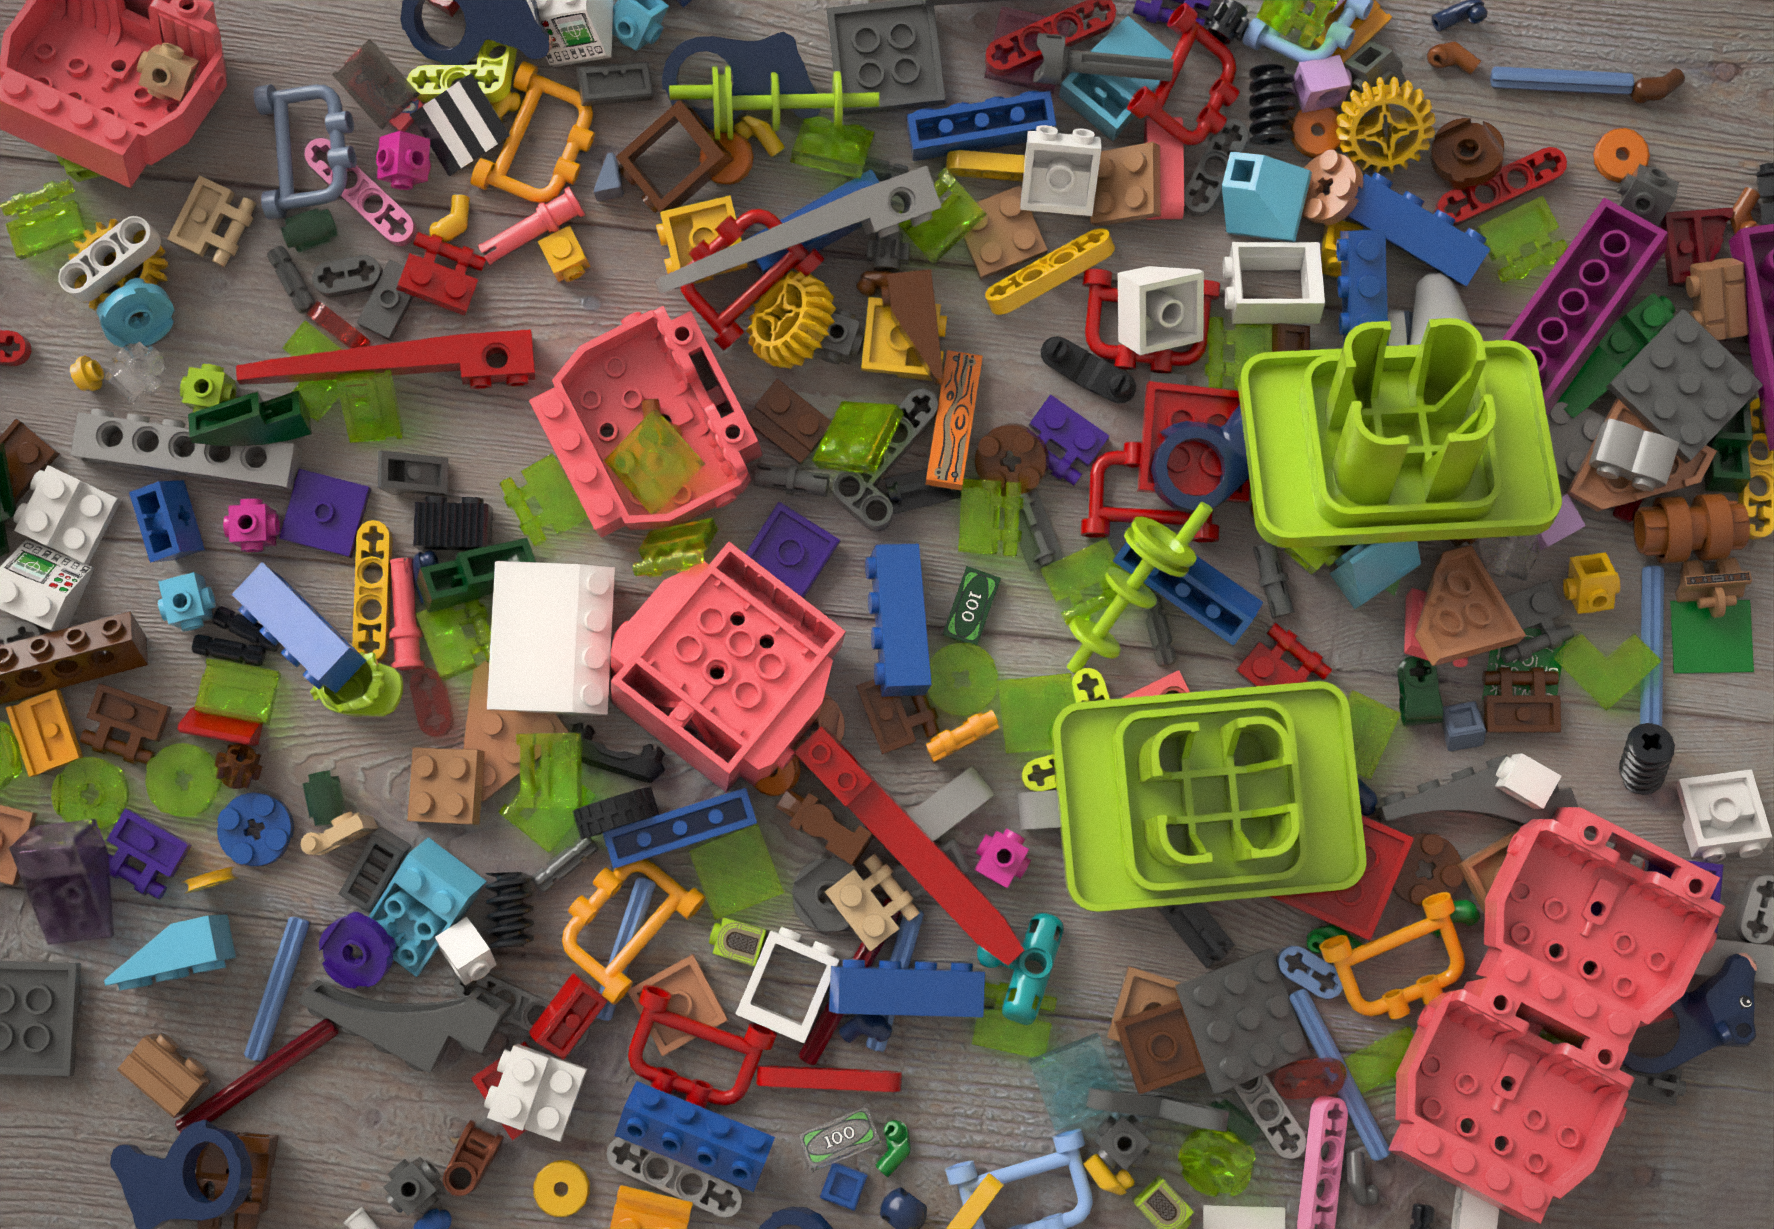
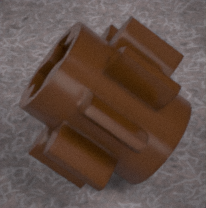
M229 744L226 753L218 752L214 764L218 768L216 779H221L224 785L232 789L249 788L251 779L259 780L263 767L258 764L261 755L256 754L248 745Z

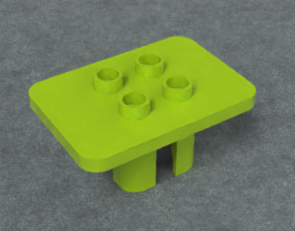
M1457 318L1429 319L1421 344L1387 346L1392 330L1391 322H1366L1354 327L1348 333L1343 348L1264 352L1251 357L1244 364L1239 379L1238 392L1254 519L1260 536L1274 546L1298 548L1537 535L1545 532L1552 526L1561 509L1562 496L1537 361L1533 353L1518 342L1510 340L1483 341L1479 331L1470 323Z
M1314 681L1077 702L1065 707L1053 722L1051 736L1066 888L1072 901L1082 909L1101 912L1336 891L1355 885L1364 874L1366 850L1350 707L1345 694L1331 683Z

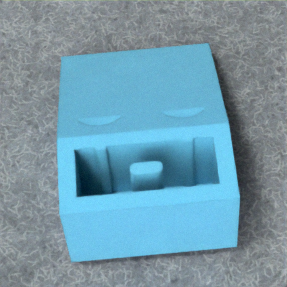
M1129 16L1123 19L1090 51L1170 59L1173 52ZM1071 72L1061 83L1059 97L1109 139L1114 141L1135 117V115L1127 110L1132 96L1144 86L1155 92L1160 80Z
M1413 541L1358 544L1335 561L1338 568L1329 574L1353 608L1356 609L1421 564L1418 543Z
M428 837L408 853L369 917L378 922L387 934L394 938L396 950L393 953V960L418 977L439 949L435 937L462 919L487 881Z
M228 914L208 915L170 924L104 980L105 986L118 984L119 991L152 985V977L156 978V982L190 976L188 970L190 968L193 969V974L226 968L225 960L236 958Z

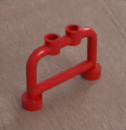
M1183 3L1172 13L1167 23L1170 29L1176 34L1181 35L1170 58L1174 59L1171 81L1160 80L1155 92H1152L1146 86L1140 88L1130 99L1127 110L1138 119L1148 116L1176 140L1185 145L1195 146L1202 143L1209 133L1215 135L1224 127L1227 118L1220 113L1222 105L1229 107L1237 99L1240 90L1233 85L1237 68L1232 52L1225 44L1196 21L1198 13L1187 3ZM1196 40L1220 60L1222 73L1209 90L1211 97L1207 106L1200 111L1196 118L1198 123L1196 129L1190 131L1165 112L1163 106Z
M763 209L749 210L736 220L729 215L714 229L719 234L716 239L710 244L703 239L688 253L693 260L687 265L728 248L754 224H763L768 229H771L783 223L770 211ZM801 243L787 248L789 252L721 314H718L696 290L694 282L681 286V293L686 301L718 334L713 340L724 351L744 333V330L735 320L785 274L794 268L798 273L802 272L807 277L824 261L825 258L816 248L808 252Z
M1087 269L1084 271L1082 285L1089 288L1085 337L1090 350L1097 356L1115 360L1114 366L1121 370H1135L1136 362L1151 364V372L1170 374L1172 373V366H1190L1199 361L1204 355L1208 342L1211 301L1219 299V282L1204 280L1203 341L1193 343L1192 347L1186 352H1175L1165 349L1139 355L1125 345H1108L1101 341L1099 331L1102 301L1118 303V288L1111 287V271L1102 269Z
M1141 442L1124 443L1123 451L1106 452L1099 456L1092 464L1089 487L1088 519L1081 520V536L1088 538L1109 537L1110 522L1132 523L1135 517L1140 516L1152 519L1160 524L1185 525L1192 514L1179 510L1103 507L1104 475L1106 469L1111 465H1123L1129 468H1139ZM1213 511L1191 540L1192 542L1214 543L1219 541L1220 526L1212 524Z
M643 986L638 1002L644 1008L628 1051L629 1064L636 1075L651 1081L650 1087L670 1095L673 1090L687 1094L685 1101L702 1108H706L708 1102L727 1106L741 1100L750 1087L763 1050L772 1049L777 1033L757 1023H750L743 1038L668 1011L667 1008L672 997L671 994L656 986ZM654 1022L746 1054L733 1088L726 1091L718 1090L706 1081L699 1079L690 1080L679 1076L672 1069L654 1067L647 1064L643 1059V1051Z

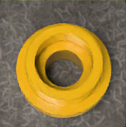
M86 355L77 358L76 363L70 367L71 377L76 386L82 391H96L100 389L104 379L101 365Z

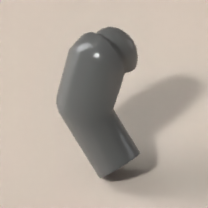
M1358 1151L1345 1153L1347 1183L1355 1202L1364 1207L1366 1204H1377L1379 1201L1378 1187L1375 1184L1366 1185L1364 1153Z

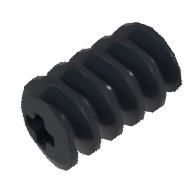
M1262 64L1249 70V76L1253 79L1249 84V90L1253 93L1249 98V104L1253 107L1249 112V118L1253 121L1249 126V132L1253 135L1249 142L1253 144H1279L1295 137L1294 131L1285 130V126L1295 123L1294 117L1285 115V112L1295 109L1294 103L1285 101V98L1295 95L1294 89L1285 87V84L1295 81V76L1285 73L1286 68L1282 65Z
M1652 723L1639 724L1632 728L1627 736L1619 762V773L1625 788L1634 794H1652L1659 790L1665 781L1675 750L1673 738L1665 728Z
M523 872L486 873V875L496 878V881L486 885V889L497 893V896L486 900L487 905L497 908V911L486 915V919L497 923V926L487 930V934L497 937V941L487 946L489 948L524 947V944L534 940L533 935L524 932V929L534 925V921L523 917V914L534 910V906L523 902V899L534 895V891L523 888V884L533 881V876Z

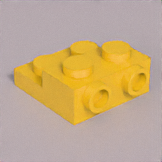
M731 195L660 212L663 223L656 225L661 246L668 245L671 258L664 259L667 273L669 274L687 266L693 260L688 253L703 239L708 244L716 239L719 234L714 229L729 215L736 220ZM741 237L738 238L732 245L742 242ZM745 263L715 275L748 268V265ZM715 275L695 281L694 284L714 280L713 276Z
M869 297L861 371L896 374L897 378L932 381L893 322L890 307L883 308L882 298ZM935 304L939 337H945L947 316L940 315L941 304ZM941 351V360H942V362H943V352H944V351Z

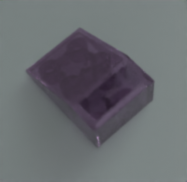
M96 819L32 826L9 847L48 945L105 939L114 936L108 850Z

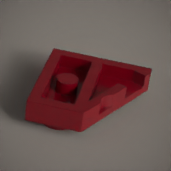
M1733 207L1666 213L1661 221V229L1668 232L1666 251L1664 252L1668 286L1686 285L1687 276H1691V264L1712 262L1715 255L1722 246L1724 240L1722 236L1727 222L1732 218Z

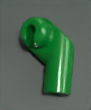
M1453 900L1456 908L1450 914L1453 923H1464L1467 926H1473L1479 921L1480 912L1474 903L1468 900ZM1439 929L1431 932L1436 938L1441 935Z
M1334 925L1314 928L1308 933L1306 940L1308 949L1318 954L1321 953L1319 946L1323 941L1338 935L1347 936L1352 949L1363 945V943L1345 930Z
M891 1120L885 1124L883 1134L886 1137L888 1151L875 1164L887 1177L897 1169L911 1151L909 1130L903 1122Z

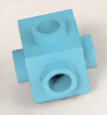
M618 0L613 6L612 34L623 45L631 47L635 51L648 43L654 44L663 31L664 27L661 25V22L669 5L662 0Z
M192 572L158 581L162 599L158 600V607L164 621L167 620L169 625L181 627L182 631H191L204 627L203 621L212 619V608L216 607V601L211 587H206L204 576Z

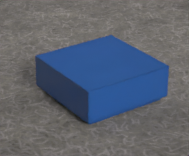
M833 1161L820 1198L855 1211L868 1174Z

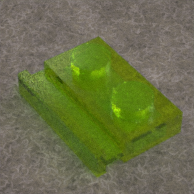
M385 370V373L375 374L374 371L337 374L336 384L349 442L386 440V437L396 436L397 439H402L403 426L391 370Z
M206 658L205 664L207 665L205 673L202 674L194 710L199 713L269 725L281 673L275 670Z
M1351 690L1347 700L1350 707L1357 774L1370 780L1401 712L1394 711L1378 701Z

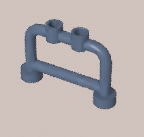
M272 84L255 87L254 102L258 112L261 115L274 114L279 189L262 193L261 204L266 218L269 220L285 218L287 210L322 205L335 201L342 195L347 185V169L355 168L357 164L355 150L352 146L345 147L344 137L345 133H352L354 131L353 117L349 111L342 110L339 95L334 89L318 84L278 91ZM323 99L328 107V114L325 116V126L330 135L331 149L328 150L327 157L329 166L332 169V182L329 187L322 190L294 194L288 104Z

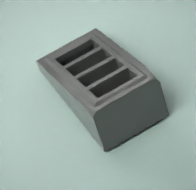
M382 827L378 828L372 833L338 895L371 913L404 860L411 845ZM379 845V846L383 847L384 849H386V850H388L389 852L393 853L394 856L390 855L389 853H387L386 851L382 850L381 848H379V847H377V846ZM371 856L388 865L386 870L370 861ZM364 869L378 877L380 881L377 883L361 872ZM355 882L373 891L371 897L355 888Z

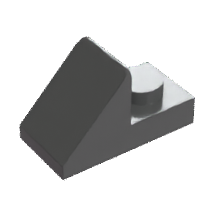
M378 451V488L392 495L407 492L431 495L448 494V458Z

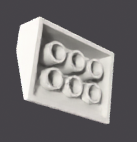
M495 562L487 698L488 710L579 716L608 714L615 567L560 563Z

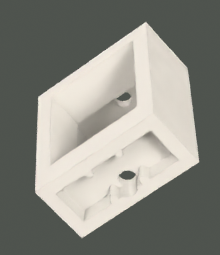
M1232 242L1230 256L1223 258V278L1229 279L1230 287L1225 289V308L1231 309L1232 324L1320 323L1325 306L1319 242ZM1241 270H1300L1303 299H1243Z
M781 926L779 932L770 931L736 1011V1015L805 1043L830 984L831 966H837L840 959L833 956L836 949L815 941L813 947L799 942L801 934ZM776 943L827 965L803 1024L752 1003Z

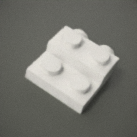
M1047 125L1038 126L1036 131H1028L1020 210L1092 216L1101 155V138L1094 137V132L1088 129H1075L1072 135L1060 134L1055 127Z
M47 465L45 471L39 470L31 481L30 489L34 493L28 504L22 503L17 508L13 519L17 523L14 531L89 565L121 500Z
M1752 769L1678 780L1676 788L1685 815L1682 826L1692 858L1703 857L1704 862L1712 863L1724 859L1727 853L1739 852L1740 857L1750 858L1763 852L1762 849L1768 845L1772 839V834Z
M520 1044L513 1045L511 1051L505 1049L497 1067V1071L503 1073L499 1086L492 1085L485 1099L484 1107L490 1109L487 1118L519 1130L525 1129L559 1142L562 1141L587 1068Z

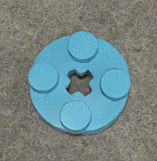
M141 278L127 281L123 287L115 290L104 302L100 303L96 310L100 326L106 338L114 345L122 348H130L129 344L139 342L142 347L151 345L163 338L169 332L174 322L171 317L174 306L166 291L155 284L145 283ZM137 312L143 313V316L140 318L135 316L130 318L133 314Z

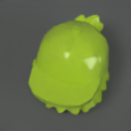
M360 652L366 659V662L337 693L325 685L320 689L314 686L310 690L314 701L320 699L323 705L332 712L352 717L386 716L394 712L403 695L404 684L402 675L396 669L378 663L375 653L365 654Z

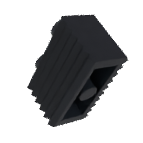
M426 496L425 502H415L413 546L418 550L459 551L491 546L493 508L489 504L484 503V499L480 497H462L461 503L447 502V497Z

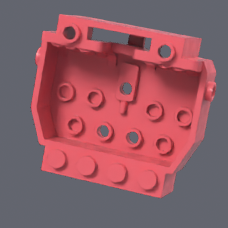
M26 0L21 11L3 34L0 55V129L131 188L147 164L153 165L190 141L227 86V72L214 3L208 0ZM170 43L182 48L184 55L200 61L192 88L182 101L171 97L168 100L157 98L147 92L148 88L138 85L142 73L137 72V66L144 51L148 52L157 44Z
M664 306L644 314L635 312L621 320L622 325L579 346L552 379L555 387L529 400L594 530L601 538L624 526H627L629 530L675 528L714 507L721 508L737 499L736 496L743 493L751 482L746 464L763 456L759 441L691 311L673 320H670ZM700 351L718 386L708 391L705 390L690 356ZM659 399L662 417L670 418L672 424H677L682 429V439L676 445L663 446L646 434L641 401ZM728 403L732 413L721 418L716 408ZM605 426L614 427V433L610 437H603L601 435L602 429ZM732 426L738 427L740 429L739 437L736 439L728 438L726 436L728 428ZM623 457H627L631 461L627 469L618 468V461Z
M728 542L710 564L703 561L665 579L630 621H625L616 631L610 654L611 674L614 677L611 680L612 704L727 793L740 776L751 785L756 786L760 779L770 776L777 766L784 769L795 755V750L792 748L819 716L833 662L832 658L841 649L846 631L735 545ZM733 616H741L744 619V623L736 626L731 623L730 619ZM764 638H769L773 641L774 645L771 648H763L760 645V641ZM713 669H720L723 671L724 676L721 679H714L711 677L710 672ZM687 724L698 732V739L684 729Z
M1558 807L1552 819H1532L1521 826L1508 845L1507 856L1485 898L1484 945L1489 948L1476 975L1482 978L1491 977L1628 1048L1640 1022L1649 1024L1684 995L1704 952L1708 953L1714 946L1717 939V933L1714 931L1725 906L1710 898L1720 877L1581 807ZM1584 830L1595 834L1596 837L1591 841L1587 840L1584 836ZM1607 841L1615 844L1613 849L1605 846ZM1633 854L1672 873V876L1669 878L1658 872L1644 871L1629 862ZM1594 902H1599L1602 906V911L1597 916L1591 912V905ZM1556 943L1560 947V954L1553 958L1549 953V948L1552 944ZM1587 961H1591L1594 964V971L1589 975L1583 971V965Z
M1491 977L1466 982L1463 989L1441 993L1432 999L1424 1007L1418 1018L1417 1025L1419 1026L1396 1072L1395 1120L1401 1123L1388 1151L1524 1222L1541 1224L1552 1198L1561 1199L1596 1169L1614 1127L1618 1128L1625 1118L1627 1108L1624 1107V1104L1629 1095L1628 1090H1630L1635 1079L1631 1075L1619 1070L1628 1052V1048ZM1495 1006H1497V1007H1499V1008H1501V1009H1503V1010L1500 1011V1010L1496 1009ZM1544 1030L1567 1043L1553 1044L1539 1037L1540 1032ZM1505 1076L1510 1078L1512 1082V1087L1508 1091L1504 1090L1501 1086V1080ZM1465 1118L1472 1125L1468 1133L1463 1132L1460 1127L1462 1120ZM1499 1136L1505 1140V1148L1501 1151L1495 1147V1140Z

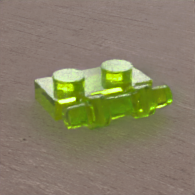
M1264 0L1256 17L1284 36L1290 34L1294 27L1302 32L1298 43L1309 48L1314 39L1322 34L1325 28L1323 22L1328 12L1335 9L1339 0H1309L1316 5L1311 16L1302 12L1308 0Z
M70 179L58 183L54 180L44 183L41 189L27 194L24 191L12 195V199L0 203L5 216L18 214L19 219L5 224L16 257L20 260L86 238L83 230H87L78 202L71 200L63 203V196L75 193ZM48 202L50 208L32 214V207Z
M1543 195L1480 225L1476 229V232L1487 238L1484 245L1491 248L1488 255L1492 261L1502 256H1505L1508 260L1509 265L1498 270V276L1503 283L1514 278L1520 280L1528 276L1530 270L1542 264L1549 266L1557 262L1558 257L1563 255L1568 248L1564 239L1552 244L1548 234L1556 231L1559 225ZM1534 241L1537 251L1523 258L1519 248Z
M1210 317L1207 336L1209 363L1205 364V376H1208V387L1223 389V376H1233V390L1238 391L1239 379L1244 364L1257 354L1272 352V324H1234V330H1224L1223 317ZM1224 344H1234L1233 363L1223 362Z
M553 453L521 471L528 484L518 488L512 477H508L499 483L505 494L503 500L508 508H513L521 522L519 525L520 530L524 536H529L534 547L541 545L547 540L541 529L551 523L556 534L560 535L588 519L577 494ZM534 495L544 511L537 516L532 514L525 501Z
M963 479L958 552L997 554L998 540L1003 541V556H1017L1018 542H1022V530H1019L1020 509H1024V497H1020L1021 482H1006V496H1002L1001 481ZM1000 507L1005 508L1004 529L999 528Z
M713 517L650 530L638 549L643 561L634 562L632 565L634 575L636 577L647 575L649 578L661 576L664 571L676 569V571L682 572L690 570V567L693 565L702 564L704 561L703 552L710 547L712 540L719 530Z
M1107 538L1040 569L1055 603L1068 597L1073 607L1060 613L1066 626L1070 625L1074 618L1091 619V614L1108 607L1117 595L1105 578L1108 568L1115 567L1121 569L1118 564L1113 562L1116 556ZM1099 584L1102 593L1084 601L1080 592Z
M479 599L464 603L466 608L455 611L453 606L430 613L427 612V609L416 613L442 681L477 668L473 654L483 652L488 663L490 661L491 630L486 620L488 612L485 605L479 602ZM472 624L477 636L467 640L462 626Z
M1000 981L999 985L985 982L984 997L995 999L993 1010L984 1008L983 1017H976L971 1044L1044 1060L1052 1023L1038 1020V1015L1030 1025H1023L1005 1018L1002 1014V1006L1010 983ZM1017 989L1010 991L1007 1001H1014ZM1035 995L1031 1007L1035 1011L1039 1001V997L1037 995ZM1044 995L1039 1011L1041 1009L1054 1012L1057 997Z

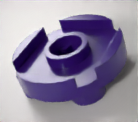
M352 912L347 916L338 918L324 930L319 941V951L323 949L325 961L322 962V965L327 974L338 984L355 989L357 986H373L389 972L393 963L396 943L394 938L388 935L378 922L364 916L360 912ZM349 945H357L362 950L363 956L353 957V948Z

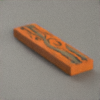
M947 350L943 385H941L925 485L962 490L982 355Z

